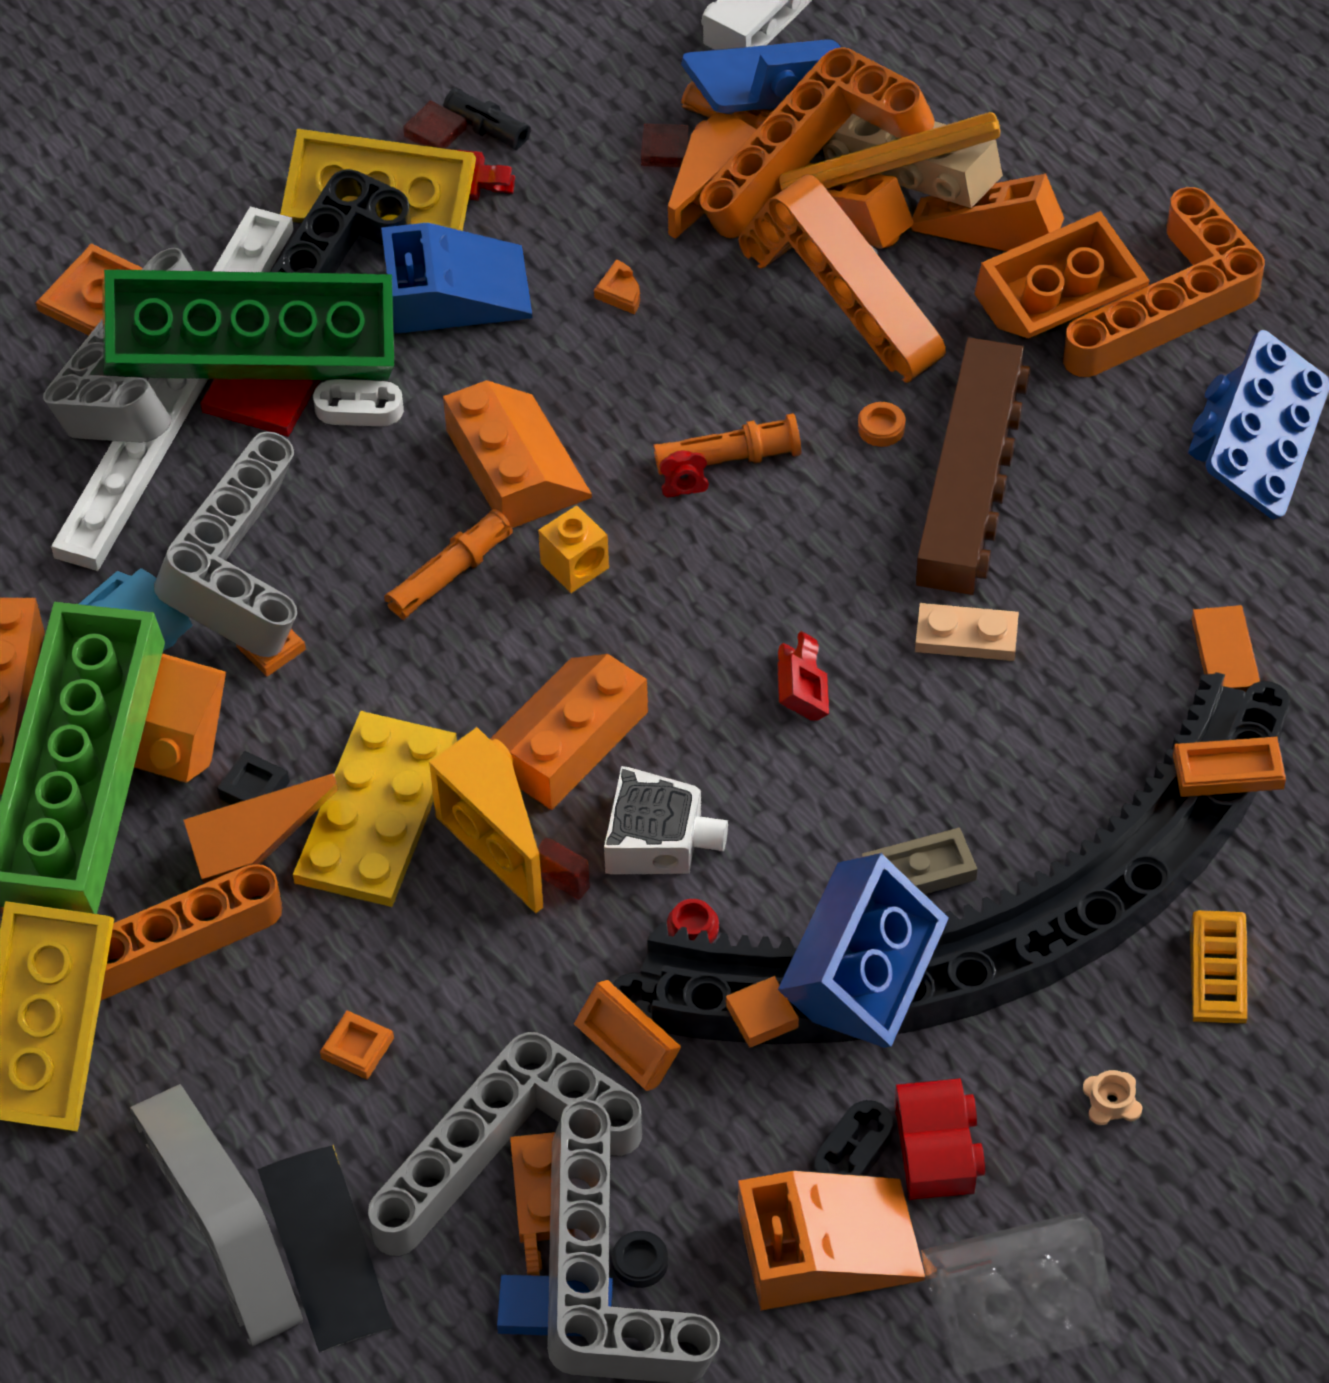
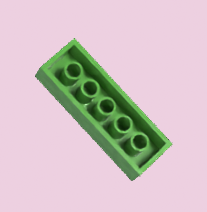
M54 602L0 801V907H4L5 901L97 914L165 645L154 612Z

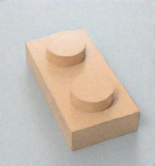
M920 603L915 652L1014 661L1019 612Z

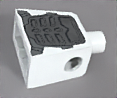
M621 766L604 845L605 873L687 874L690 872L694 847L724 851L728 820L700 817L701 790L696 786Z

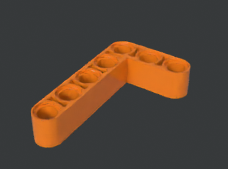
M841 47L828 51L702 190L699 198L700 205L714 229L726 238L739 237L767 201L781 192L780 175L805 167L852 114L899 139L933 129L935 119L920 87L915 82L849 48Z
M806 174L769 199L740 234L738 240L742 253L748 259L753 257L760 263L758 267L761 269L791 248H794L884 365L891 372L896 370L905 378L902 380L905 383L912 381L944 357L946 353L945 344L937 330L817 178Z
M1185 187L1174 192L1170 199L1167 235L1193 266L1069 323L1066 329L1063 364L1071 374L1079 377L1095 376L1257 300L1262 284L1265 259L1205 191L1195 187Z
M252 864L244 866L113 923L107 961L112 959L119 960L106 964L100 1001L276 923L281 916L283 908L276 874L264 865ZM256 896H264L261 899L250 900L251 898ZM0 907L3 916L4 907ZM208 917H216L213 920L202 921ZM160 938H168L162 942H153Z

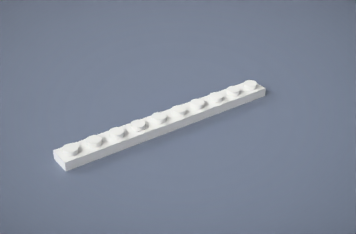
M250 207L213 271L270 272L294 230L292 218ZM149 378L148 383L171 417L169 428L161 436L149 442L112 441L51 546L55 559L96 571L100 569L208 379Z

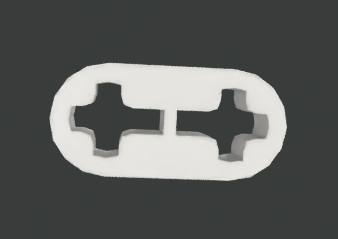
M334 379L321 383L313 393L315 414L319 420L327 424L389 426L397 422L404 412L402 392L398 386L391 382ZM333 398H341L337 406H329ZM379 400H388L384 408H376Z

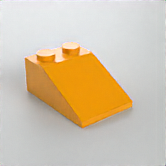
M476 727L429 761L435 815L529 908L537 913L543 908L539 851L512 765L513 758L501 741L498 739L491 741Z

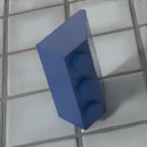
M882 853L839 862L798 945L778 991L816 1024L883 1048L891 1047L949 917Z

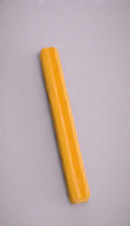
M988 112L785 172L779 177L781 191L806 174L817 178L828 189L989 142L1000 137V125L996 115Z

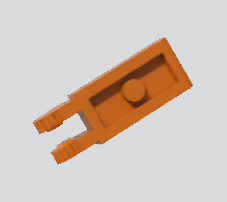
M555 1132L510 1137L520 1243L524 1242L527 1275L540 1276V1270L542 1269L541 1252L537 1249V1241L550 1240L552 1141ZM569 1229L568 1231L571 1236L575 1237V1229Z

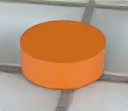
M871 403L865 406L859 413L858 433L865 442L873 446L885 447L893 445L900 441L905 433V415L899 407L892 403Z

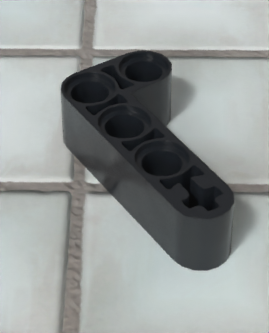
M346 169L335 173L327 182L271 272L296 273L297 270L308 267L313 269L309 273H336L359 235L383 245L382 227L411 224L407 197L398 189L359 171ZM347 196L358 197L353 201H342ZM393 214L398 216L393 220L381 219L386 215ZM324 232L336 233L331 237H319Z

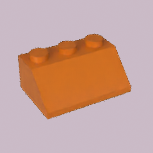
M1099 211L981 262L974 295L998 329L1029 339L1148 286L1150 280L1103 213Z
M486 380L443 396L446 431L491 509L500 511L509 520L510 524L508 526L514 528L592 498V493L532 394Z
M162 653L134 765L135 768L187 783L209 767L212 761L226 676L225 671Z
M609 654L570 658L490 740L498 739L509 750L513 758L512 765L519 788L550 810H553L648 713L647 679Z

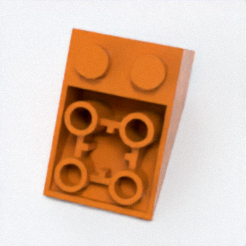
M789 1171L738 1181V1213L760 1310L925 1281V1274L900 1179Z

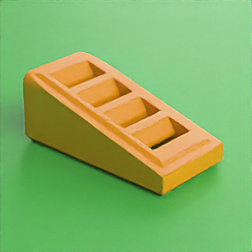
M1195 911L1192 915L1190 926L1193 1022L1246 1024V914L1229 911ZM1204 954L1233 955V959L1204 958ZM1205 975L1234 976V980L1205 979ZM1205 994L1234 995L1235 1002L1205 1000Z

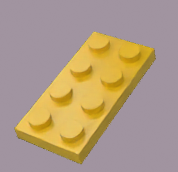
M297 129L280 215L291 217L292 222L302 223L329 179L341 170L352 169L404 193L409 201L411 224L428 222L463 231L476 157L471 152ZM347 196L342 201H353L358 197ZM393 214L386 215L381 219L393 220L398 216Z
M360 711L334 773L338 791L320 807L293 872L294 884L393 907L434 802L429 761L457 742L456 733Z
M5 901L0 927L1 1121L78 1132L114 923L113 917Z

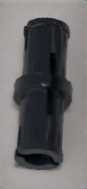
M457 87L453 88L444 100L443 111L446 114L452 115L473 126L474 133L482 137L488 134L516 151L530 137L531 127L528 124L522 123L501 112L500 106L492 101L484 103Z

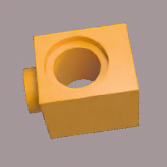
M577 505L538 530L541 564L570 593L609 569L608 535Z

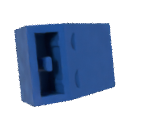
M428 222L381 228L387 274H392L394 334L533 318L522 245Z

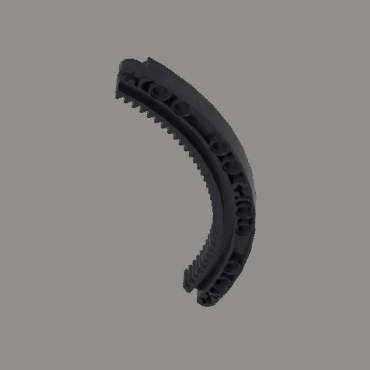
M1215 672V674L1201 675L1198 690H1196L1193 705H1190L1187 720L1182 722L1180 735H1175L1172 749L1166 750L1163 764L1158 763L1156 765L1154 778H1146L1143 791L1136 790L1132 805L1125 803L1122 806L1120 818L1112 815L1109 818L1107 830L1098 828L1095 831L1094 843L1085 839L1081 842L1080 854L1071 850L1066 853L1065 866L1053 861L1050 865L1049 876L1040 871L1035 872L1033 886L1023 880L1017 882L1016 896L1006 889L1001 890L998 905L988 897L982 898L981 912H978L969 904L964 905L963 919H959L951 911L945 912L949 919L913 997L919 1001L910 1004L897 1034L915 1032L979 1015L1049 987L1111 952L1159 916L1205 871L1241 823L1258 792L1181 797L1173 758L1174 744L1277 737L1279 743L1290 706V697L1287 691L1281 685L1274 682L1261 681L1254 683L1245 693L1242 690L1223 686L1225 674ZM1262 700L1272 701V706L1262 703ZM1144 886L1152 890H1142L1138 887ZM1091 921H1102L1106 925L1094 924ZM661 922L653 932L650 931L648 936V951L641 968V973L622 975L614 981L613 985L627 998H630L633 991L641 992L642 1000H638L635 1005L668 1034L705 1040L747 1043L726 1007V996L773 976L781 984L797 948H794L789 937H783L779 948H773L768 936L762 937L758 947H752L748 935H742L738 944L731 946L728 934L722 933L714 944L709 942L707 931L701 930L695 940H689L686 927H681L672 937L668 936L667 923ZM971 981L979 985L971 987L962 984V982ZM790 1002L799 1018L798 1028L761 1044L832 1043L861 1039L812 1022ZM650 1004H652V1013H650ZM702 1005H713L717 1008L712 1010H702L697 1007Z

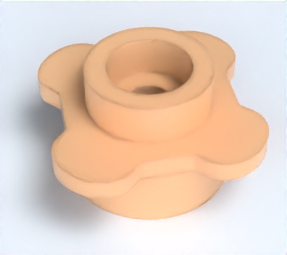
M1109 1070L1098 1076H1090L1084 1081L1083 1092L1090 1099L1089 1118L1097 1125H1106L1110 1120L1122 1118L1132 1122L1141 1116L1142 1105L1135 1099L1136 1080L1131 1074ZM1114 1095L1118 1100L1110 1102L1107 1097Z

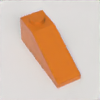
M719 112L714 113L709 119L701 121L695 127L668 203V235L676 239L705 213L699 201L702 190L757 130L756 128L732 114Z
M876 174L826 189L869 245L875 248L882 249L895 244L899 240L900 235L914 224L897 177Z
M1041 174L995 183L972 208L934 196L921 197L912 217L914 224L911 228L915 232L1009 251L1060 229L1064 216L1047 175Z
M334 773L184 819L191 847L204 884L244 866L260 865L338 791Z

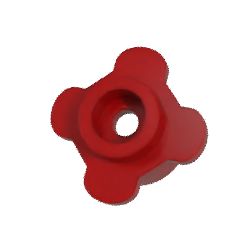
M681 450L663 459L659 465L660 471L664 474L665 483L661 487L663 495L668 498L679 496L680 494L705 492L709 486L708 480L704 477L703 470L707 465L705 456L701 453ZM688 474L686 478H680V476Z

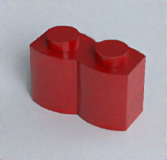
M961 1078L897 1084L895 1087L894 1105L909 1200L975 1194L977 1176H985V1160L982 1144H972L969 1127L977 1126L974 1095H964Z

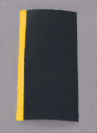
M334 1146L301 1153L257 1169L319 1353L361 1337L393 1329Z

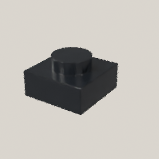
M244 751L217 787L219 799L232 805L284 789L290 782L288 771Z

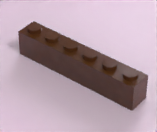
M967 338L917 557L916 586L974 595L977 578L987 579L991 550L984 549L985 540L995 541L999 512H993L992 507L993 503L1003 504L1007 475L1000 474L1001 466L1010 467L1012 463L1015 438H1009L1008 433L1009 429L1017 431L1019 429L1023 402L1016 401L1017 393L1026 395L1030 376V366L1022 365L1024 346Z

